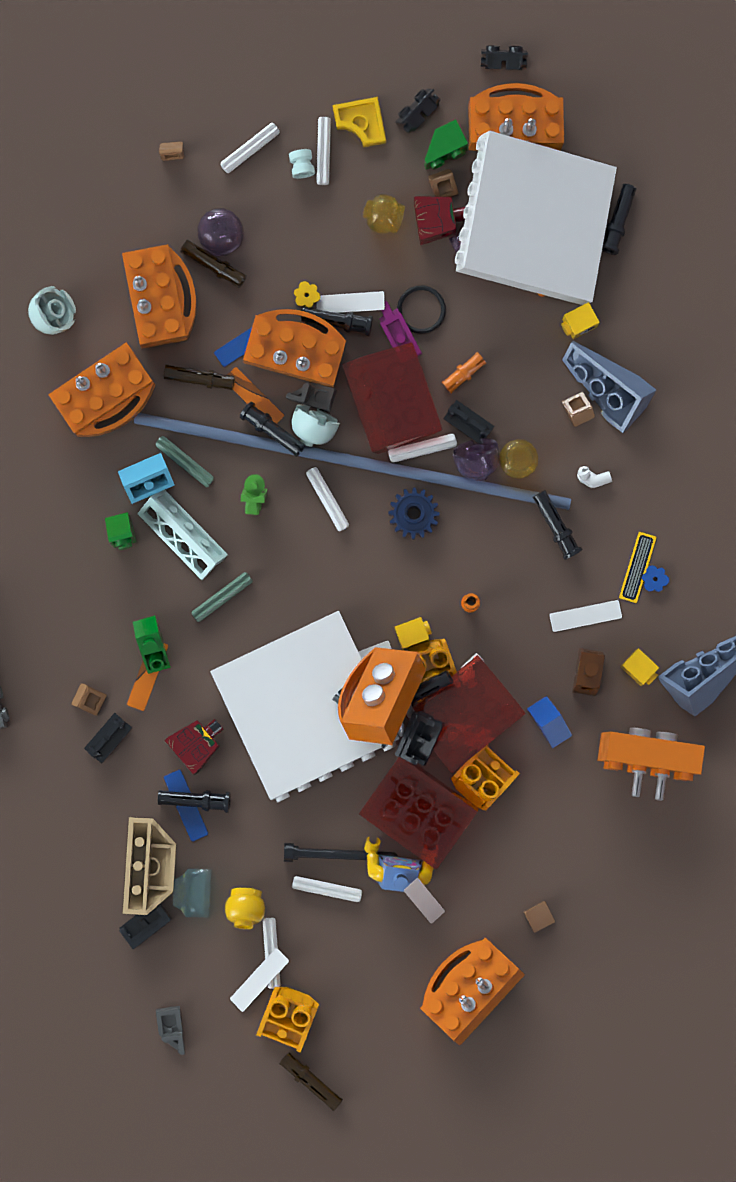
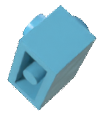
M161 453L118 471L123 487L132 504L175 485Z

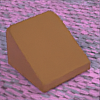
M183 142L161 143L159 147L161 160L183 159Z
M450 169L428 176L435 197H452L459 194Z
M583 392L562 401L574 427L595 417L593 407Z
M81 683L72 701V705L97 716L107 695Z
M545 901L523 911L534 933L555 922Z

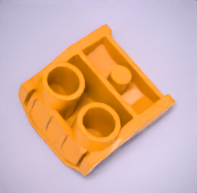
M445 639L430 640L406 650L418 652L426 669L421 683L445 670H448L453 684L433 694L453 687H462Z
M484 742L451 778L458 792L475 807L485 811L520 774L488 747L489 744L487 742Z
M274 987L256 1035L260 1037L263 1035L296 1048V1051L301 1053L319 1004L310 995L289 987Z

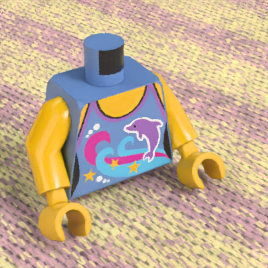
M369 837L367 838L364 850L368 853V875L376 880L382 889L404 892V889L416 878H419L423 885H427L431 881L434 868L433 861L437 859L438 854L437 845L434 851L427 850L428 844L426 843L423 851V858L425 860L378 855L376 853L381 843L380 838L377 837L375 844L369 841Z

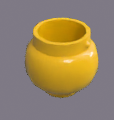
M253 888L231 889V896L225 904V914L227 919L234 923L235 928L252 929L253 924H258L262 921L265 914V904L263 899H261L262 892Z

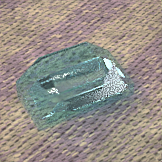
M187 869L185 874L174 879L173 906L183 911L185 917L209 918L212 870Z

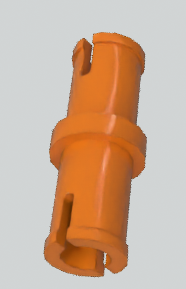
M476 352L463 365L459 364L456 367L457 370L442 381V384L452 394L463 382L471 380V376L487 363Z
M469 593L462 598L461 606L465 612L472 613L479 608L480 600L476 594ZM472 601L475 605L470 606L466 602Z

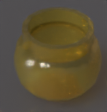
M379 194L373 200L367 201L363 218L367 219L366 223L372 231L379 234H386L388 232L395 234L401 225L405 206L398 203L390 195Z
M516 439L509 441L503 446L499 455L501 469L512 478L522 479L528 477L538 466L539 457L537 450L526 440Z

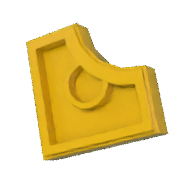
M378 97L332 105L337 130H348L355 133L360 138L363 147L386 143Z

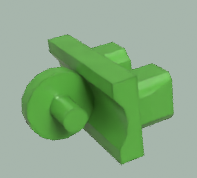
M253 474L245 480V487L241 493V502H246L245 514L259 515L262 503L265 502L267 497V489H264V479L260 475Z

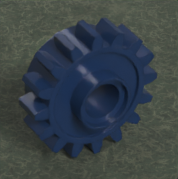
M413 488L410 494L404 489L403 497L396 494L395 497L398 502H391L390 506L394 510L388 511L389 516H394L390 520V525H397L395 532L397 533L401 530L403 538L408 534L411 535L412 540H415L416 535H420L423 539L425 531L431 534L432 528L430 526H437L438 524L434 517L440 516L439 512L434 511L438 507V503H431L433 495L425 497V490L423 489L418 494L416 488ZM410 509H418L421 516L416 520L410 519L407 515Z

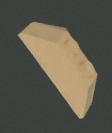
M129 817L123 914L148 915L174 891L176 843L151 818Z

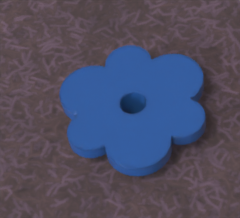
M652 565L642 575V580L645 582L644 587L647 591L655 589V591L660 592L663 586L669 583V577L665 575L664 568L657 569V567Z

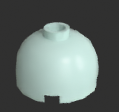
M54 286L40 290L31 299L28 308L29 318L34 327L42 333L51 335L69 329L75 322L73 314L76 313V307L68 293L64 290L54 289Z
M298 404L292 417V429L301 438L300 442L309 447H312L313 444L321 445L329 442L339 427L340 423H337L338 420L322 410L309 411L310 406Z

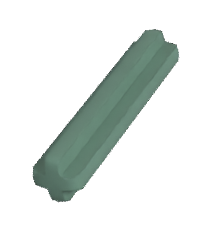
M161 436L157 440L156 447L205 487H209L212 484L214 477L166 437Z
M246 572L242 573L194 609L192 616L197 622L202 621L252 583L251 577Z

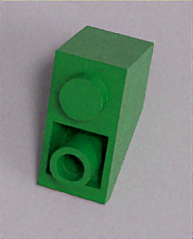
M457 120L435 129L425 157L424 166L426 170L431 167L432 169H437L445 164L444 161L452 157L455 160L466 154L468 142Z
M128 512L105 518L108 540L114 548L118 547L119 550L132 547V543L137 542Z
M156 616L133 621L135 638L147 673L150 674L171 668Z

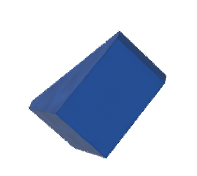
M547 696L527 708L552 748L572 736L562 715Z

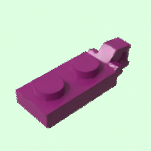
M384 301L385 308L381 310L384 316L379 318L380 325L400 363L404 365L423 353L401 312L398 309L392 311L389 303Z

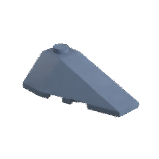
M575 341L571 342L562 359L576 380L583 383L590 393L588 394L589 398L592 401L595 400L602 409V416L622 433L647 408L656 392V389L640 376Z
M736 636L717 644L716 649L712 651L697 653L696 658L684 663L681 660L658 676L660 682L676 703L693 716L698 715L712 704L736 675Z

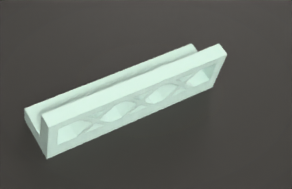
M166 490L152 495L137 513L201 580L206 578L212 569L228 556ZM150 507L156 512L157 519H153L147 513ZM165 525H169L173 529V536L165 531ZM181 542H185L189 546L190 552H185L182 549ZM197 558L202 559L208 565L205 570L198 565Z

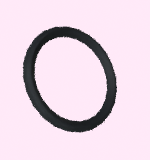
M411 287L401 295L397 309L402 314L403 301L414 291L424 290L434 294L441 305V314L438 321L433 326L425 329L414 328L407 323L411 332L418 334L432 332L441 325L445 318L446 305L444 299L439 292L431 287Z

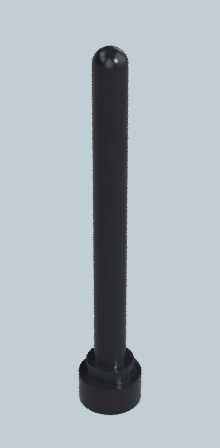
M284 843V862H293V860H298V858L367 860L368 855L365 851L299 848V846H294V843ZM378 851L376 853L378 855L398 857L395 852Z

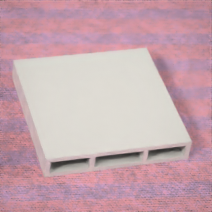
M488 131L478 138L476 144L478 154L477 159H475L472 165L473 181L468 187V195L470 197L463 213L465 224L459 235V240L461 241L460 250H458L455 256L456 272L580 305L593 302L617 167L497 132Z
M339 611L210 671L270 800L276 799L277 803L290 797L288 792L297 789L298 792H301L311 787L310 782L319 779L322 782L332 777V771L340 768L341 772L352 768L354 766L353 762L360 758L364 762L375 757L374 752L382 748V744L349 740L339 719L338 704L332 700L336 694L340 697L338 691L343 688L353 669L362 660ZM398 735L396 736L393 745H388L385 749H383L384 752L397 746L396 741L399 740Z

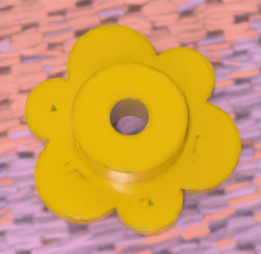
M303 281L299 284V288L294 290L295 302L298 306L305 305L311 308L313 303L320 300V294L317 292L315 284L310 285L308 282Z

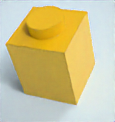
M588 302L566 313L563 316V323L561 325L567 336L571 335L574 340L597 328L600 322Z
M421 617L397 625L394 628L402 650L429 641L428 635L432 634L428 621L423 622Z
M639 648L620 666L640 686L644 685L645 682L650 685L658 676L656 671L659 667Z

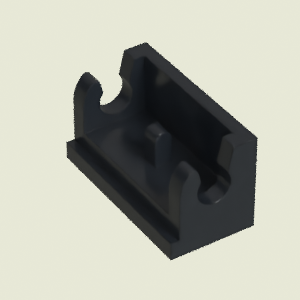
M424 711L413 712L395 755L414 765H417V763L423 766L427 765L445 723Z
M160 903L148 915L136 914L119 927V931L130 947L135 949L173 919Z

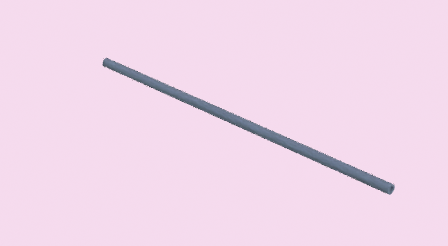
M139 413L134 419L135 424L294 455L274 439ZM305 446L302 452L298 451L300 457L535 503L532 497L540 493ZM548 494L556 508L569 510L570 498Z

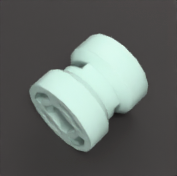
M301 149L289 153L290 162L293 164V178H307L315 174L314 166L310 162L312 159L310 149Z

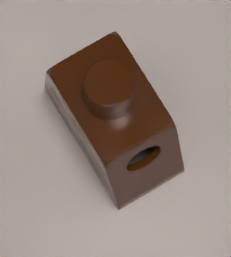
M579 648L573 693L596 696L600 688L605 659L603 652Z

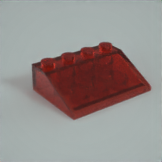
M412 342L342 364L373 453L381 454L390 449L443 431Z
M478 655L451 676L453 684L425 697L413 707L414 712L424 711L445 723L433 751L451 773L456 771L526 714Z
M399 757L362 808L359 815L437 870L479 808L419 765H414Z

